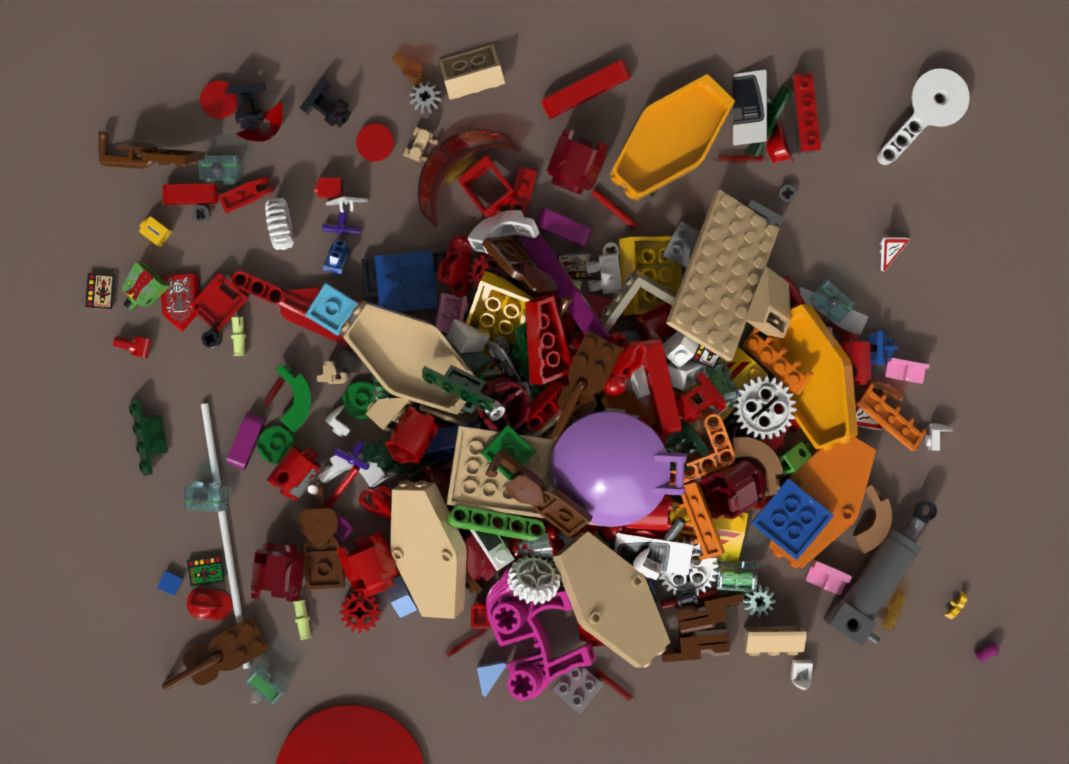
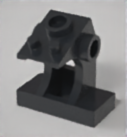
M322 78L299 108L307 115L315 108L326 117L324 121L332 127L337 125L341 128L351 115V112L347 109L349 105L342 99L337 101L326 93L331 84L325 78ZM328 101L336 105L331 114L323 110Z
M266 83L225 87V96L235 95L237 107L235 121L240 124V128L253 130L260 127L261 121L264 120V114L262 109H258L257 92L266 91ZM251 101L253 112L244 113L242 102Z

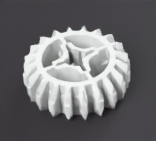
M283 198L267 200L265 214L272 245L276 250L291 248L294 243V237L286 200Z
M525 555L523 559L518 558L512 564L508 572L507 581L510 584V590H513L514 596L519 595L520 600L526 599L527 604L533 601L536 605L538 601L542 604L545 600L550 601L557 594V590L560 587V575H558V570L554 569V563L549 564L548 559L542 560L541 556L535 558L534 555L528 558Z

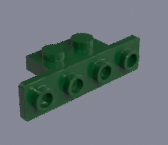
M781 86L773 101L767 98V138L772 134L776 121L781 117L783 108L791 98L793 92L791 87ZM765 142L750 143L745 153L757 157L763 151Z
M525 322L514 327L517 341L509 343V354L520 379L528 382L530 393L534 400L548 386V383L543 385L530 384L527 327Z
M453 365L449 367L445 375L426 366L423 367L422 378L427 383L435 384L445 392L459 396L463 401H470L482 410L490 412L494 410L495 400L481 394L486 386V381Z
M140 399L131 400L129 412L134 420L132 429L137 438L136 451L140 455L139 469L141 473L143 472V476L152 475L150 455L168 453L162 415L143 418Z

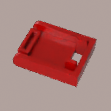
M218 273L189 305V308L192 309L196 304L199 305L195 313L211 327L218 322L219 325L215 330L219 332L245 303L248 297L233 286L221 273ZM223 282L238 294L234 300L219 288Z

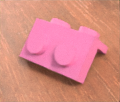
M441 293L435 327L441 333L448 334L454 319L465 323L463 321L464 313H467L469 307L467 297H456Z

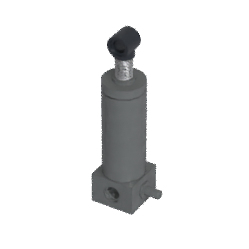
M926 500L917 502L912 514L913 518L909 521L907 527L899 532L893 528L890 529L886 538L881 542L843 600L837 598L823 619L861 647L867 639L874 644L879 643L880 638L872 633L877 625L873 620L922 548L916 544L914 537L920 532V528L924 524L927 525L930 520L936 517L937 507L934 503ZM925 505H927L929 507V513L924 516L922 514V508ZM852 619V623L847 625L848 621Z

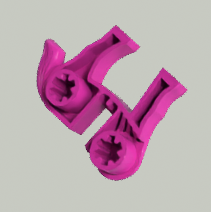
M510 566L490 588L486 598L488 620L500 646L530 637L534 638V647L538 649V652L513 659L506 666V670L509 669L507 681L509 693L515 699L525 701L539 696L557 676L565 674L576 667L590 666L597 658L591 642L559 657H553L547 633L537 613L552 608L565 611L572 610L573 608L565 588L558 589L557 594L550 601L545 600L543 604L539 601L536 605L533 601L527 604L526 599L520 600L519 595L514 596L513 590L509 588L510 584H508L507 580L508 572L511 569Z

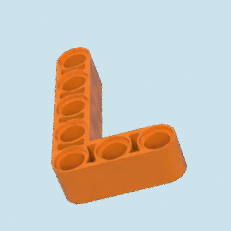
M714 409L705 410L701 417L712 447L686 457L684 469L687 466L693 467L688 472L684 471V483L729 466L735 460V454L723 421ZM710 417H716L713 423L707 422ZM717 434H723L720 440H714V437ZM723 452H729L726 457H720ZM705 459H711L708 464H702ZM676 462L670 463V473H674V476L670 478V485H675Z

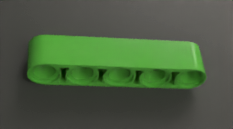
M466 506L455 507L447 517L449 524L453 527L528 541L537 540L545 532V526L539 520ZM455 512L461 514L462 521H459L455 518ZM478 516L481 519V524L475 523L473 517ZM493 519L499 521L500 528L493 525ZM512 523L518 525L519 531L513 530ZM531 526L537 529V535L531 532Z

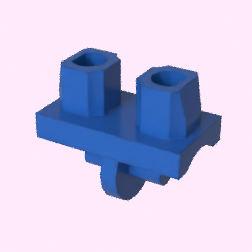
M334 241L324 262L323 270H329L332 274H342L350 253V249L346 248V242Z
M877 331V333L867 335V342H871V345H877V352H871V363L877 364V366H886V350H888V358H893V350H899V346H893V339H887L888 346H886V331Z

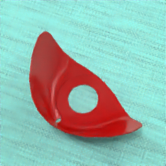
M281 102L263 113L264 119L270 122V128L267 131H261L259 127L253 130L245 128L237 132V136L253 142L270 140L272 138L271 135L274 137L282 124L283 107Z

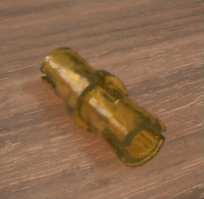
M474 155L467 161L456 164V167L442 174L447 185L462 176L478 163V160Z
M895 592L892 604L887 608L888 614L882 625L883 628L894 631L898 617L903 613L901 610L907 595Z

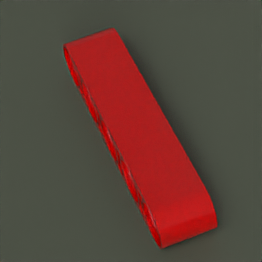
M624 59L546 97L540 103L548 118L552 119L629 80L633 76Z
M660 337L642 340L640 342L644 343L647 347L643 368L659 434L664 436L681 432L680 417Z

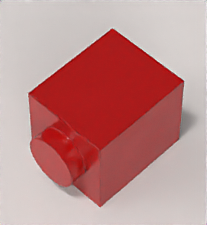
M318 178V182L314 184V192L318 194L319 199L343 197L342 178Z

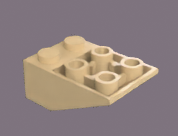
M765 267L745 320L765 335L784 338L791 322L789 283L770 268Z

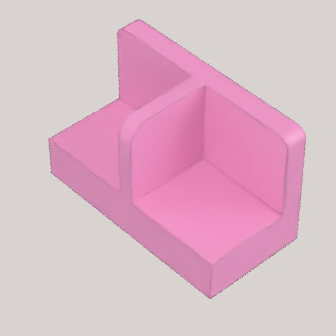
M887 358L884 377L923 384L925 370L929 369V365Z
M813 559L805 580L824 590L841 595L846 582L849 583L852 576Z

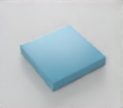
M325 283L305 316L339 336L343 323L349 320L354 308L359 303Z

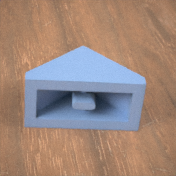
M402 576L393 578L395 585L386 590L390 603L401 618L418 609Z
M501 660L477 666L483 696H487L507 666V661Z

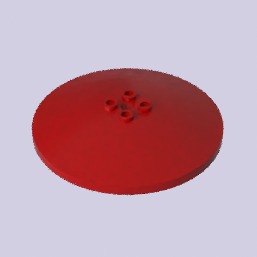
M357 704L328 707L307 717L290 733L280 749L276 764H425L422 752L414 737L398 720L376 708Z

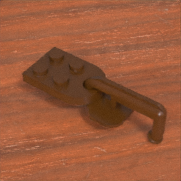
M103 131L98 132L99 162L104 166L145 169L158 162V165L175 163L177 167H186L187 164H198L197 161L205 159V152L157 149V146L152 143L139 142L116 145V149L129 150V156L107 154V137H109V134Z
M511 236L484 239L482 245L486 248L488 254L511 277L519 280L522 291L532 298L543 296L541 293L557 291L558 284L548 273L538 269ZM568 296L561 297L562 301L557 308L560 319L573 301Z
M587 330L568 371L570 385L563 388L558 398V406L562 413L551 434L553 441L559 440L566 430L571 416L580 420L586 417V415L595 412L597 408L595 394L605 387L623 350L622 347L592 331Z
M498 450L485 475L491 478L496 477V471L500 463L514 473L516 477L507 484L506 491L515 500L532 505L540 515L568 537L591 522L593 516L557 488L546 486L541 478L505 450Z
M317 479L308 486V492L315 494L316 508L305 509L299 516L300 531L307 537L303 546L306 590L344 588V570L336 550L342 547L338 537L334 535L338 530V517L333 509L325 508L324 486L320 479Z
M253 616L217 634L210 641L208 647L197 645L186 651L183 655V663L186 670L175 676H167L162 684V688L169 690L190 677L197 685H206L217 678L219 670L232 671L269 651L270 647Z

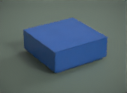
M166 570L157 588L175 596L184 578Z

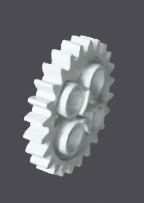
M766 376L762 382L761 378L757 377L756 383L751 379L749 380L750 386L747 384L742 385L745 391H737L741 396L734 397L738 404H734L732 407L737 408L738 411L733 413V415H739L735 422H742L743 424L740 429L746 427V434L748 435L753 432V438L760 434V438L763 440L767 434L768 438L772 439V433L778 437L780 436L779 430L786 432L784 426L790 427L792 425L788 420L795 419L791 415V412L797 411V409L791 408V405L796 403V401H790L793 393H786L789 387L781 388L783 385L782 381L775 384L776 378L769 382L768 376ZM763 389L770 393V397L767 400L761 397ZM775 396L778 397L774 403L767 407V411L759 414L754 420L751 419L755 413L762 409L761 404L765 405ZM748 402L754 403V412H749L746 409ZM775 404L782 406L783 411L781 414L774 412ZM760 417L767 418L768 425L766 427H762L759 424Z
M683 537L682 542H679L677 538L675 539L677 543L693 545L691 557L703 554L700 543L693 544V537L689 541H686V538ZM717 556L704 560L691 558L689 568L690 582H687L686 575L665 571H660L658 580H661L662 586L667 585V591L673 588L674 595L678 589L683 591L692 589L695 586L698 596L700 589L706 592L705 586L712 587L711 581H716L715 575L718 574ZM695 573H701V574H702V575L699 576V577L693 576ZM675 575H682L683 577H681V578L678 579V578H675L674 576H675Z

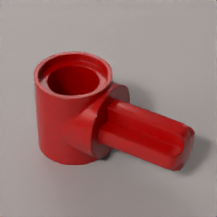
M115 336L113 340L114 347L130 350V354L133 356L149 357L152 344L151 339L138 336L132 339Z

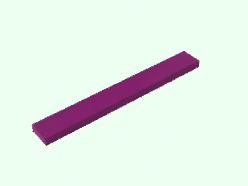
M540 232L536 238L518 235V238L540 270L548 273L558 284V289L555 292L559 298L568 296L573 299L567 310L584 335L589 330L609 340L611 335Z

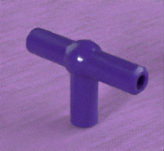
M346 210L343 213L339 211L338 225H322V231L335 232L341 235L345 233L361 234L360 227L346 226Z
M361 441L356 443L351 454L339 448L334 451V455L346 460L349 464H354L364 470H368L370 467L369 463L357 458L364 447V443Z

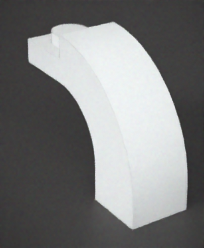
M509 210L499 212L494 217L490 216L484 219L472 230L468 240L473 251L488 254L486 248L482 245L485 238L510 235L536 238L539 231L535 221L531 218H524L522 211Z
M364 454L358 455L357 458L370 464L368 470L360 468L359 471L370 487H375L390 477L377 460ZM333 456L330 458L333 466L328 465L323 468L322 473L318 477L322 483H328L342 472L351 470L354 464H349L346 460Z

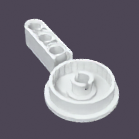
M933 69L923 74L916 81L911 95L914 112L877 153V160L880 164L889 165L895 161L925 127L930 125L938 127L948 126L963 117L969 106L970 95L965 81L957 73L948 69ZM935 95H943L941 97L942 103L936 102ZM910 123H914L916 125V131H912L910 129ZM897 137H901L904 140V145L897 143ZM884 151L891 153L890 160L884 157Z

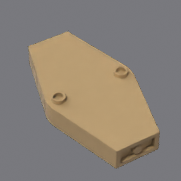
M365 301L357 304L352 312L353 316L351 319L343 323L340 334L386 391L401 398L458 414L466 401H463L453 393L445 392L435 384L427 383L422 378L424 366L445 375L449 367L453 365L474 376L443 334L427 321Z
M404 480L392 490L391 554L421 616L455 619L464 610L467 560L465 542L458 528L449 524L447 517L450 512L436 484L425 480L418 482Z
M588 531L578 534L553 556L577 621L583 629L634 667L646 668L653 662L652 659L656 655L665 652L666 646L670 643L669 637L643 574L638 572L634 566Z

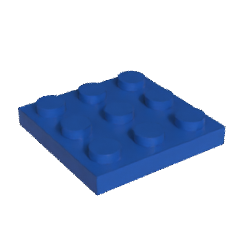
M432 251L374 256L379 306L396 312L438 308Z
M787 478L779 490H777L778 493L772 496L752 520L751 524L794 559L798 560L833 518L834 514Z

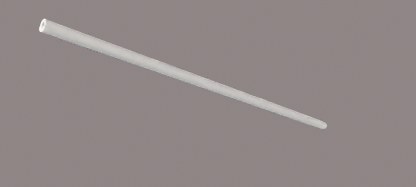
M201 404L213 484L220 485V488H214L216 500H224L209 404ZM224 503V510L218 511L237 624L243 621V614ZM250 661L243 665V669L251 668Z

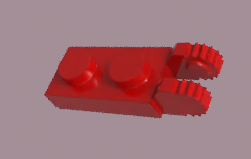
M519 166L513 187L518 195L515 196V200L511 203L509 210H514L515 205L520 206L525 217L538 171Z
M265 176L256 181L252 180L219 195L218 198L225 213H231L262 199L261 197L275 191L273 187H268L258 192L256 187L267 183L270 180L269 177Z

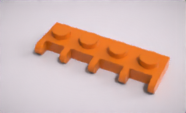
M754 328L742 347L796 395L800 394L814 373L809 371L805 375L799 369L802 362L797 360L793 364L785 357L788 351L786 348L781 349L779 352L771 345L774 340L772 336L764 339L759 334L760 330Z
M869 383L855 404L910 451H915L927 433V429L922 428L920 431L912 425L915 421L914 418L910 417L908 420L903 418L899 414L901 407L898 405L894 408L889 406L885 402L887 396L884 393L880 397L872 391L874 384Z
M698 480L683 484L685 494L681 495L683 502L678 504L679 508L686 507L690 520L686 521V526L693 525L697 538L693 539L692 542L693 544L700 543L703 554L698 556L699 560L724 554L723 544Z

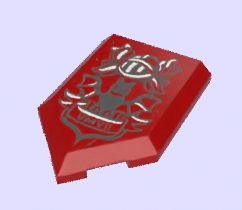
M198 274L160 276L170 286L161 295L162 315L183 332L193 319L198 316L195 310L199 305L196 304L192 309L189 308V305L200 294Z

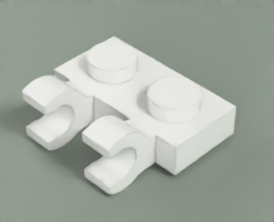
M618 253L598 255L599 261L587 262V273L599 270L601 273V280L588 281L590 292L602 289L603 294H609L621 290Z

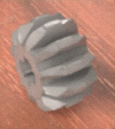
M420 81L419 89L416 86L412 87L416 93H409V96L414 98L410 100V104H416L414 107L415 111L421 107V113L424 114L428 108V112L431 114L432 106L435 109L439 108L435 102H442V99L437 97L441 95V91H435L437 88L436 84L430 88V81L426 82V86H423V83ZM425 93L430 97V99H426V102L421 98V96H425Z

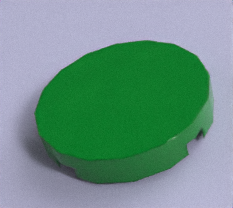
M357 381L350 384L343 394L342 404L345 406V411L356 419L369 418L366 415L368 406L374 400L377 402L378 399H381L380 394H377L378 389L366 381Z
M271 426L260 434L257 447L260 456L265 461L278 464L292 446H296V440L293 433L287 428Z

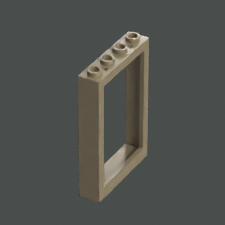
M634 270L632 274L626 277L621 290L616 291L611 304L604 308L600 321L609 332L640 287L670 305H673L677 294L639 271Z

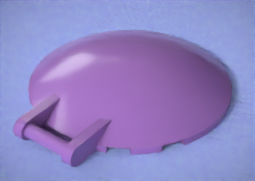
M602 411L586 415V417L572 423L563 432L553 450L551 477L554 488L569 496L593 516L590 523L608 527L624 526L639 521L650 514L658 506L665 494H685V487L683 486L684 462H686L687 455L684 453H668L658 434L649 425L644 424L636 417L622 412ZM670 462H676L675 485H670Z

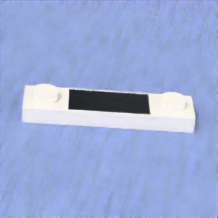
M474 516L475 523L481 524V519L478 516ZM470 530L497 571L515 560L499 535Z

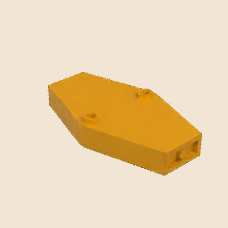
M706 74L649 105L642 112L610 172L611 180L617 186L621 185L625 189V194L630 199L638 201L695 170L705 159L735 100Z
M802 304L790 310L791 322L785 337L772 336L774 340L771 344L779 352L781 349L786 348L788 351L785 357L793 364L797 360L802 362L799 369L805 375L809 371L814 373L800 394L796 395L790 388L786 393H793L790 401H796V403L791 405V408H795L797 411L791 412V414L795 417V420L816 449L823 448L824 451L835 448L836 443L840 442L841 445L852 441V437L858 435L852 364L847 354L813 307L809 304ZM774 375V378H776L775 384L780 383L781 380ZM783 383L781 388L784 389L787 386Z

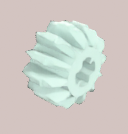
M760 584L757 585V590L755 588L752 590V586H750L752 592H744L748 596V598H743V602L748 603L744 606V609H750V615H754L756 612L757 617H761V612L763 611L764 615L767 616L768 612L766 609L768 608L773 611L774 608L770 604L776 603L775 599H769L773 597L774 593H767L769 590L767 586L763 590ZM760 596H762L763 603L756 605L755 599L757 597L760 599Z

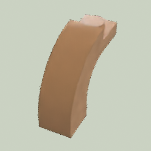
M732 438L730 443L735 459H748L755 462L761 468L766 478L765 496L777 494L780 484L776 476L783 474V469L775 452L765 443L753 438Z
M867 484L865 493L873 508V518L865 529L853 535L859 549L864 554L881 544L886 538L892 523V509L888 498L879 499L881 496L880 491L876 486L873 487L872 484Z

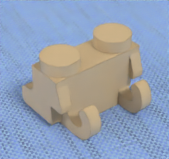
M415 127L413 135L417 136L412 149L406 148L403 156L420 163L422 160L426 162L428 157H424L423 153L428 142L438 146L439 142L431 139L433 137L432 133Z
M335 361L324 362L323 374L317 376L318 382H328L329 384H342L348 379L345 372L340 373Z

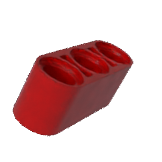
M218 184L162 185V205L218 204Z
M558 380L552 381L529 404L531 406L529 418L523 424L530 431H539L560 410L558 398L565 387L562 382Z

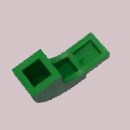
M280 363L275 370L292 387L294 396L291 406L279 418L294 433L308 416L311 406V394L303 375L298 372L293 377V370L287 364L283 367Z

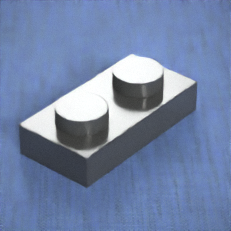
M749 200L746 207L765 218L766 222L773 226L781 225L784 220L783 216L753 200Z

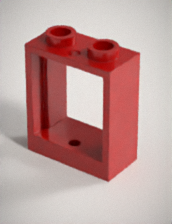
M487 155L457 179L478 209L487 218L497 215L500 212V208L505 204H511L515 200V196L518 195L493 160ZM492 169L508 192L490 207L486 208L470 185Z

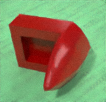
M477 601L471 605L472 629L491 628L487 616L486 603L483 601Z

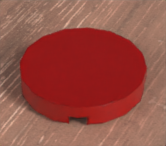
M213 81L203 88L200 94V104L208 116L214 119H225L236 112L235 95L225 96L224 88L231 86L229 83Z
M369 124L359 131L356 138V147L364 159L371 162H381L392 153L394 138L391 131L385 126Z

